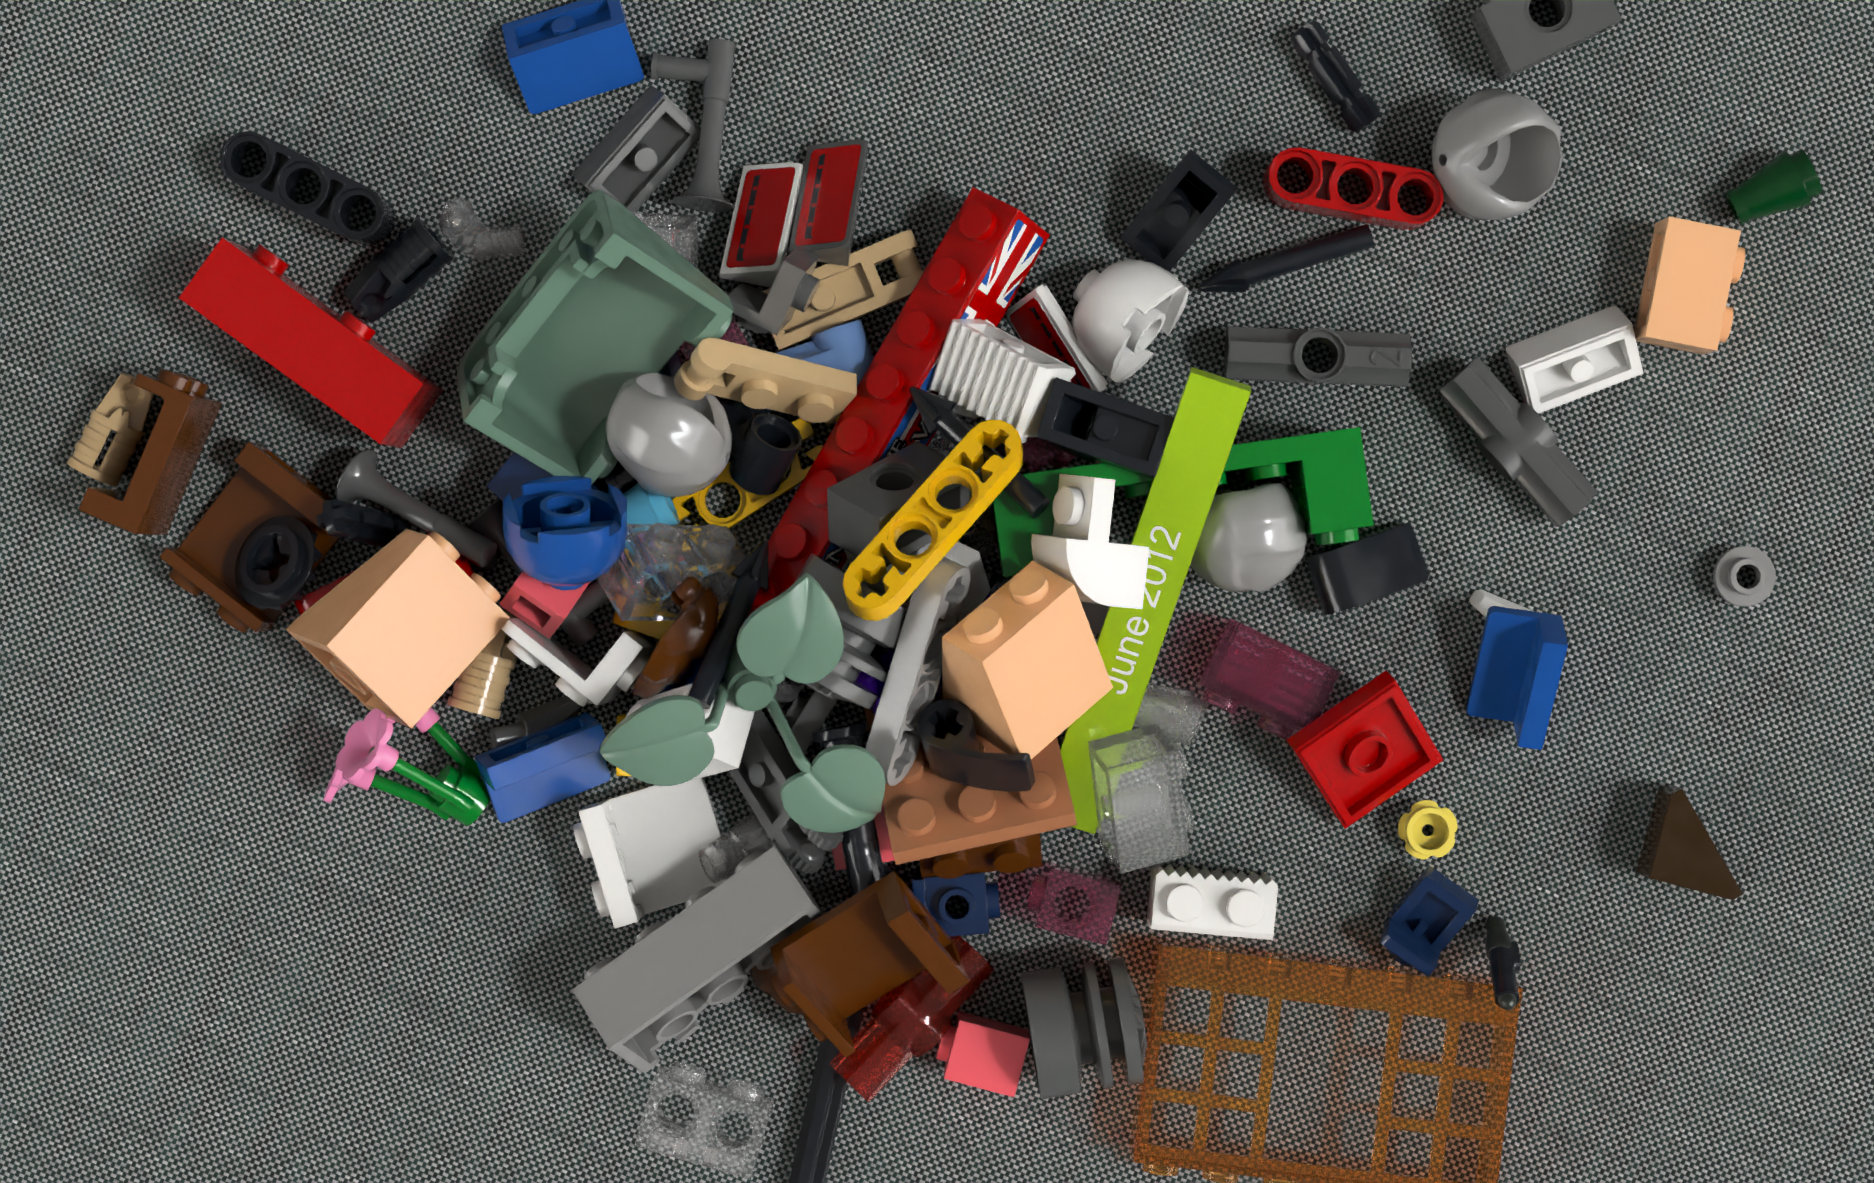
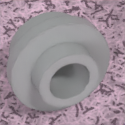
M1749 546L1735 547L1726 551L1718 559L1713 572V581L1718 594L1728 603L1743 607L1754 606L1764 601L1772 592L1776 580V572L1771 559L1763 551ZM1744 565L1750 566L1755 572V581L1748 588L1740 586L1736 577L1738 570Z

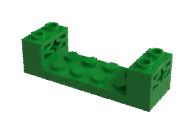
M1360 427L1232 445L1219 485L1227 484L1225 473L1244 470L1245 482L1288 475L1287 464H1289L1292 493L1306 521V535L1314 534L1315 545L1359 540L1358 528L1374 526ZM1107 463L1023 474L1050 499V503L1043 513L1036 518H1032L1004 491L991 503L1001 576H1015L1032 560L1034 561L1031 545L1032 534L1053 536L1054 516L1052 507L1054 497L1058 491L1059 474L1116 480L1115 488L1124 487L1125 498L1147 496L1153 479Z

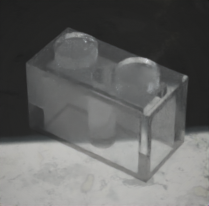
M1157 723L1088 741L1100 845L1118 871L1123 874L1189 855L1187 831L1193 829L1194 820L1190 804L1182 791L1181 779L1188 777V764L1181 745L1178 742L1172 743Z

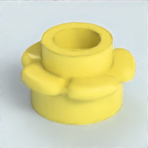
M1422 800L1414 803L1411 806V811L1401 816L1398 823V835L1406 843L1405 850L1413 857L1422 860L1428 859L1430 856L1442 857L1450 852L1455 844L1454 837L1458 824L1451 810L1446 807H1438L1435 801ZM1426 824H1430L1433 827V833L1429 836L1424 835L1422 832V828Z

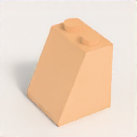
M405 529L295 619L286 631L367 709H380L385 712L386 718L413 728L511 618L496 604L501 595L488 581L476 573L469 577L455 563L460 554L450 542L434 531L426 535Z
M1033 560L942 637L943 700L951 699L967 706L973 716L977 735L1007 754L1028 753L1032 759L1113 688L1075 585Z

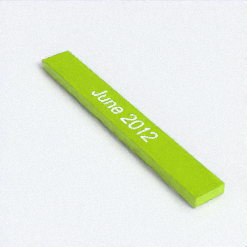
M1194 367L1190 369L1156 477L1151 482L1130 543L1131 545L1149 547L1143 608L1134 609L1108 606L1096 644L1113 688L1066 729L1060 745V752L1077 825L1070 827L1092 834L1096 833L1251 394L1250 385Z

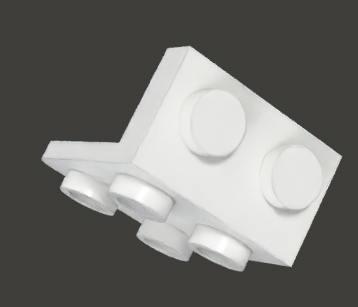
M519 618L509 619L502 627V630L512 638L507 644L511 652L533 668H537L539 664L549 667L560 676L555 683L556 687L583 707L587 702L590 704L594 703L596 706L611 702L621 690L625 693L630 689L633 690L642 669L650 658L649 655L657 645L645 634L636 631L623 632L593 670L554 638L548 639Z
M703 778L673 786L653 785L588 805L578 811L581 822L573 825L576 842L583 859L593 858L599 877L598 881L591 883L594 900L601 917L611 916L614 929L636 923L645 914L687 902L699 890L709 886L717 887L733 875Z

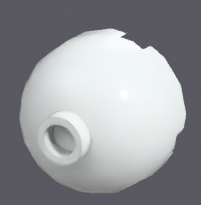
M1128 259L1108 266L1101 273L1097 270L1090 271L1078 284L1073 295V299L1078 304L1074 310L1072 327L1079 348L1092 364L1100 370L1102 375H1107L1114 382L1121 383L1135 374L1152 357L1154 353L1145 349L1155 339L1160 330L1162 329L1168 336L1175 327L1185 308L1189 295L1188 288L1178 281V278L1172 273L1151 262Z

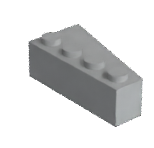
M773 846L766 852L757 851L744 858L736 866L735 874L717 887L709 886L696 892L685 903V909L666 923L658 922L644 929L635 938V945L617 958H606L593 965L586 972L585 980L574 987L572 991L608 1049L646 1074L661 1061L655 1052L656 1049L674 1037L678 1042L686 1040L700 1028L696 1019L702 1010L708 1005L728 1004L745 990L744 986L749 979L746 973L754 966L759 970H764L774 965L770 950L771 946L824 913L789 861Z

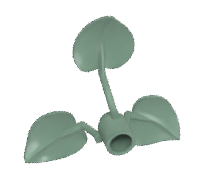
M808 573L802 575L786 591L761 605L744 621L737 635V644L723 675L724 682H720L711 713L706 719L702 704L694 697L683 695L666 696L645 704L623 719L609 732L599 747L600 753L606 761L645 783L657 786H673L687 782L698 776L713 759L714 745L707 733L718 728L726 701L730 699L733 704L747 711H758L765 707L768 709L796 766L801 770V772L788 778L780 789L784 809L799 825L813 831L825 833L844 832L858 828L874 819L877 813L881 812L886 785L883 768L878 759L867 749L857 745L840 744L828 747L818 753L812 763H810L804 756L778 704L775 694L777 685L782 683L785 677L802 684L817 682L836 667L843 653L844 636L836 608L822 586Z

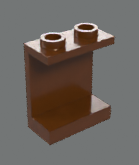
M248 442L234 460L241 468L180 547L166 548L160 556L162 560L173 567L168 575L175 583L195 596H199L202 591L221 605L216 613L225 622L242 633H246L249 628L255 632L269 631L284 612V610L279 611L270 608L261 610L247 603L240 595L236 586L235 564L239 550L248 535L258 525L273 517L291 516L304 522L308 528L318 534L314 545L323 556L313 564V573L340 539L339 537L329 535L326 529L319 528L316 522V516L323 512V503L333 498L263 444ZM282 554L281 563L273 566V569L269 571L279 576L280 567L288 564L290 558ZM289 600L287 602L285 609L288 607L292 600Z
M895 871L770 947L777 971L776 974L771 976V980L781 1000L789 1008L797 1004L803 1011L806 1023L814 1036L820 1042L829 1039L845 1058L856 1051L846 1018L927 969L948 994L969 982L955 942Z

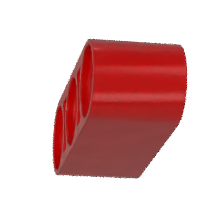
M1301 147L1288 148L1281 151L1267 166L1263 175V189L1267 198L1282 208L1401 230H1414L1429 222L1440 211L1444 201L1442 186L1439 180L1430 172ZM1287 163H1294L1304 169L1308 177L1306 190L1301 193L1285 191L1277 179L1279 167ZM1353 174L1359 176L1364 181L1367 187V196L1363 203L1350 204L1340 197L1337 188L1340 176ZM1413 185L1424 193L1426 207L1421 215H1411L1400 208L1398 191L1401 186Z

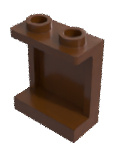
M159 368L156 377L137 373L133 383L135 386L161 396L164 404L127 492L119 489L88 487L79 507V510L134 534L167 535L222 405V402L205 396L209 388L208 384L176 371L171 372Z

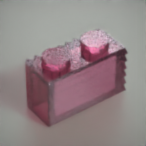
M1226 617L1195 682L1207 688L1202 697L1203 700L1234 715L1241 704L1261 714L1256 726L1287 740L1294 731H1300L1318 718L1340 672L1232 618Z

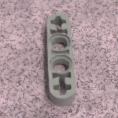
M943 557L912 593L865 747L880 762L885 782L890 786L897 785L903 780L916 758L921 743L918 720L922 711L933 703L942 676V637L958 624L970 585L971 575L969 569L946 557Z

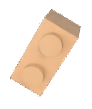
M1670 216L1655 223L1634 328L1636 342L1703 355L1717 351L1719 342L1725 343L1727 341L1733 323V308L1726 306L1730 284H1736L1739 281L1745 262V248L1738 247L1741 230Z

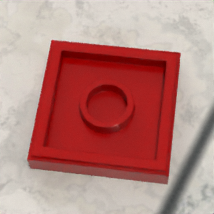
M1387 670L1286 740L1327 805L1345 829L1444 760L1398 683Z

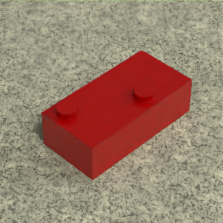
M222 237L181 293L179 299L376 442L382 445L402 448L444 390L375 341L372 337L376 331L364 321L347 310L341 316L284 275V272L290 265L271 250L259 244L253 252Z

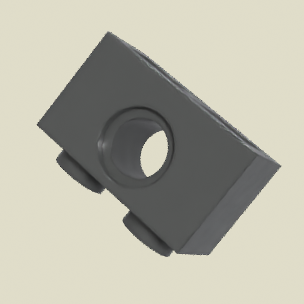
M1482 0L1484 5L1479 7L1470 17L1501 82L1610 30L1622 20L1613 0H1545L1553 6L1556 13V22L1552 27H1542L1532 20L1529 14L1531 0Z
M916 441L827 488L829 541L858 557L946 456ZM961 484L945 486L940 490L936 501L946 509L956 510L962 508L969 503V489ZM912 529L900 535L896 542V547L900 552L909 555L931 543L932 538L922 530ZM883 556L886 567L891 565L888 558Z

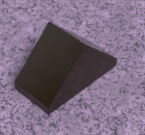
M1669 784L1659 789L1636 872L1654 880L1730 900L1743 895L1683 789Z

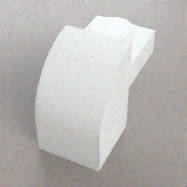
M1059 474L1058 491L1054 497L1052 507L1054 516L1053 536L1032 534L1031 545L1034 561L1073 583L1081 602L1142 609L1149 547L1109 542L1116 480Z

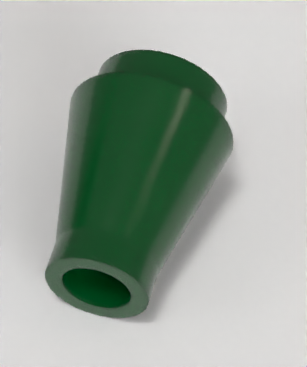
M1800 149L1790 155L1784 150L1737 187L1725 192V196L1736 220L1742 225L1752 219L1811 205L1810 198L1822 193L1823 190L1810 159L1804 150Z

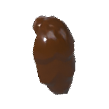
M686 577L671 592L672 602L679 606L682 611L659 639L633 687L632 694L649 699L660 693L668 685L681 682L690 671L695 659L704 656L707 652L718 624V597L710 585L704 588L696 577Z

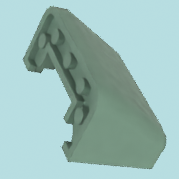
M602 190L594 191L577 208L475 337L463 355L457 370L463 422L554 476L591 478L592 485L598 477H606L618 461L609 447L606 421L621 386L631 378L647 373H659L684 341L697 347L703 339L709 337L720 339L727 331L732 320L734 309L731 299L721 288L624 205Z

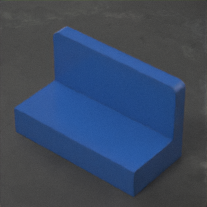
M579 0L502 25L508 59L531 114H538L627 86L644 78L643 70L629 33L621 0Z
M1492 606L1488 609L1466 701V710L1469 716L1513 722L1518 747L1542 750L1568 648L1562 615Z
M585 712L474 756L496 818L501 823H506L608 782L611 775L606 760L602 757L599 749L606 737L601 723Z

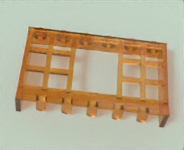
M1156 937L1145 1021L1147 1048L1143 1063L1144 1083L1138 1084L1130 1145L1133 1162L1143 1163L1142 1170L1144 1172L1162 1176L1178 1175L1179 1168L1202 1170V1178L1220 1183H1237L1239 1175L1263 1178L1262 1183H1468L1441 1179L1446 1137L1454 1136L1481 1140L1475 1183H1498L1523 988L1518 985L1519 1003L1511 1010H1504L1495 1003L1492 984L1473 982L1465 976L1445 974L1444 978L1413 975L1409 970L1395 967H1385L1384 971L1355 968L1347 962L1337 960H1325L1324 964L1292 960L1288 955L1279 953H1265V957L1232 953L1229 948L1206 945L1205 949L1172 946L1168 939ZM1167 985L1211 991L1206 1035L1162 1030ZM1225 992L1269 998L1264 1042L1219 1036ZM1282 999L1390 1012L1370 1171L1263 1158ZM1403 1014L1447 1019L1442 1063L1398 1058ZM1461 1021L1495 1025L1489 1069L1455 1065ZM1160 1043L1205 1048L1199 1092L1155 1087ZM1217 1050L1262 1055L1257 1099L1212 1094ZM1396 1071L1440 1077L1435 1120L1391 1115ZM1454 1078L1488 1082L1482 1126L1448 1122ZM1153 1100L1197 1105L1192 1149L1148 1144ZM1211 1107L1255 1112L1250 1156L1205 1151ZM1389 1129L1433 1134L1428 1178L1384 1172Z

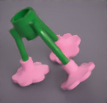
M431 707L415 726L421 733L428 731L459 765L458 769L447 765L434 778L399 758L398 750L387 745L393 732V724L396 721L386 718L385 712L375 708L366 715L363 721H356L348 730L345 736V746L337 755L334 773L326 788L323 801L331 803L334 795L348 783L367 791L371 786L429 809L444 820L453 817L467 827L481 815L490 799L484 782L480 779L481 774L476 761L469 757L437 722L440 716ZM375 767L385 772L391 769L429 790V795L375 774L377 770Z

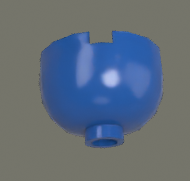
M551 476L522 484V496L513 501L510 493L503 499V534L507 551L523 573L542 583L549 584L555 589L574 590L580 588L585 583L601 577L610 571L624 551L627 536V498L618 488L608 484V494L591 488V478L582 476Z

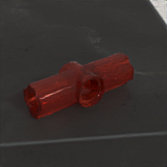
M961 936L950 937L956 944L969 980L967 984L948 994L930 972L925 969L883 995L871 1012L873 1018L852 1038L856 1051L846 1058L840 1052L829 1064L868 1103L912 1056L918 1058L924 1055L940 1041L952 1023L950 1016L994 971L989 963Z

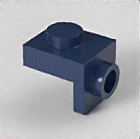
M1429 865L1387 914L1380 942L1398 963L1406 967H1414L1424 975L1430 976L1437 968L1441 951L1476 912L1479 900Z

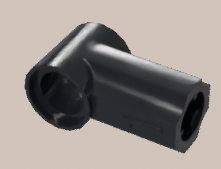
M715 396L726 411L732 432L731 450L734 456L729 465L731 478L748 492L757 495L774 494L779 489L801 446L802 437L799 430L785 418L769 414L767 409H754L744 405L742 402Z

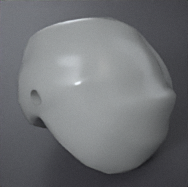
M1497 88L1477 91L1446 114L1434 137L1431 147L1433 172L1442 186L1443 198L1457 213L1474 220H1503L1521 215L1532 208L1555 185L1563 161L1560 147L1561 129L1550 115L1546 114L1537 103L1529 98Z
M653 372L627 380L619 389L606 421L607 440L614 457L637 480L643 489L654 495L675 498L701 491L719 476L730 459L732 432L724 407L714 395L706 394L700 400L684 398L674 386V377Z
M1279 482L1264 484L1242 491L1217 488L1190 568L1208 583L1230 592H1265L1286 579L1303 558L1307 542L1306 521L1290 489Z

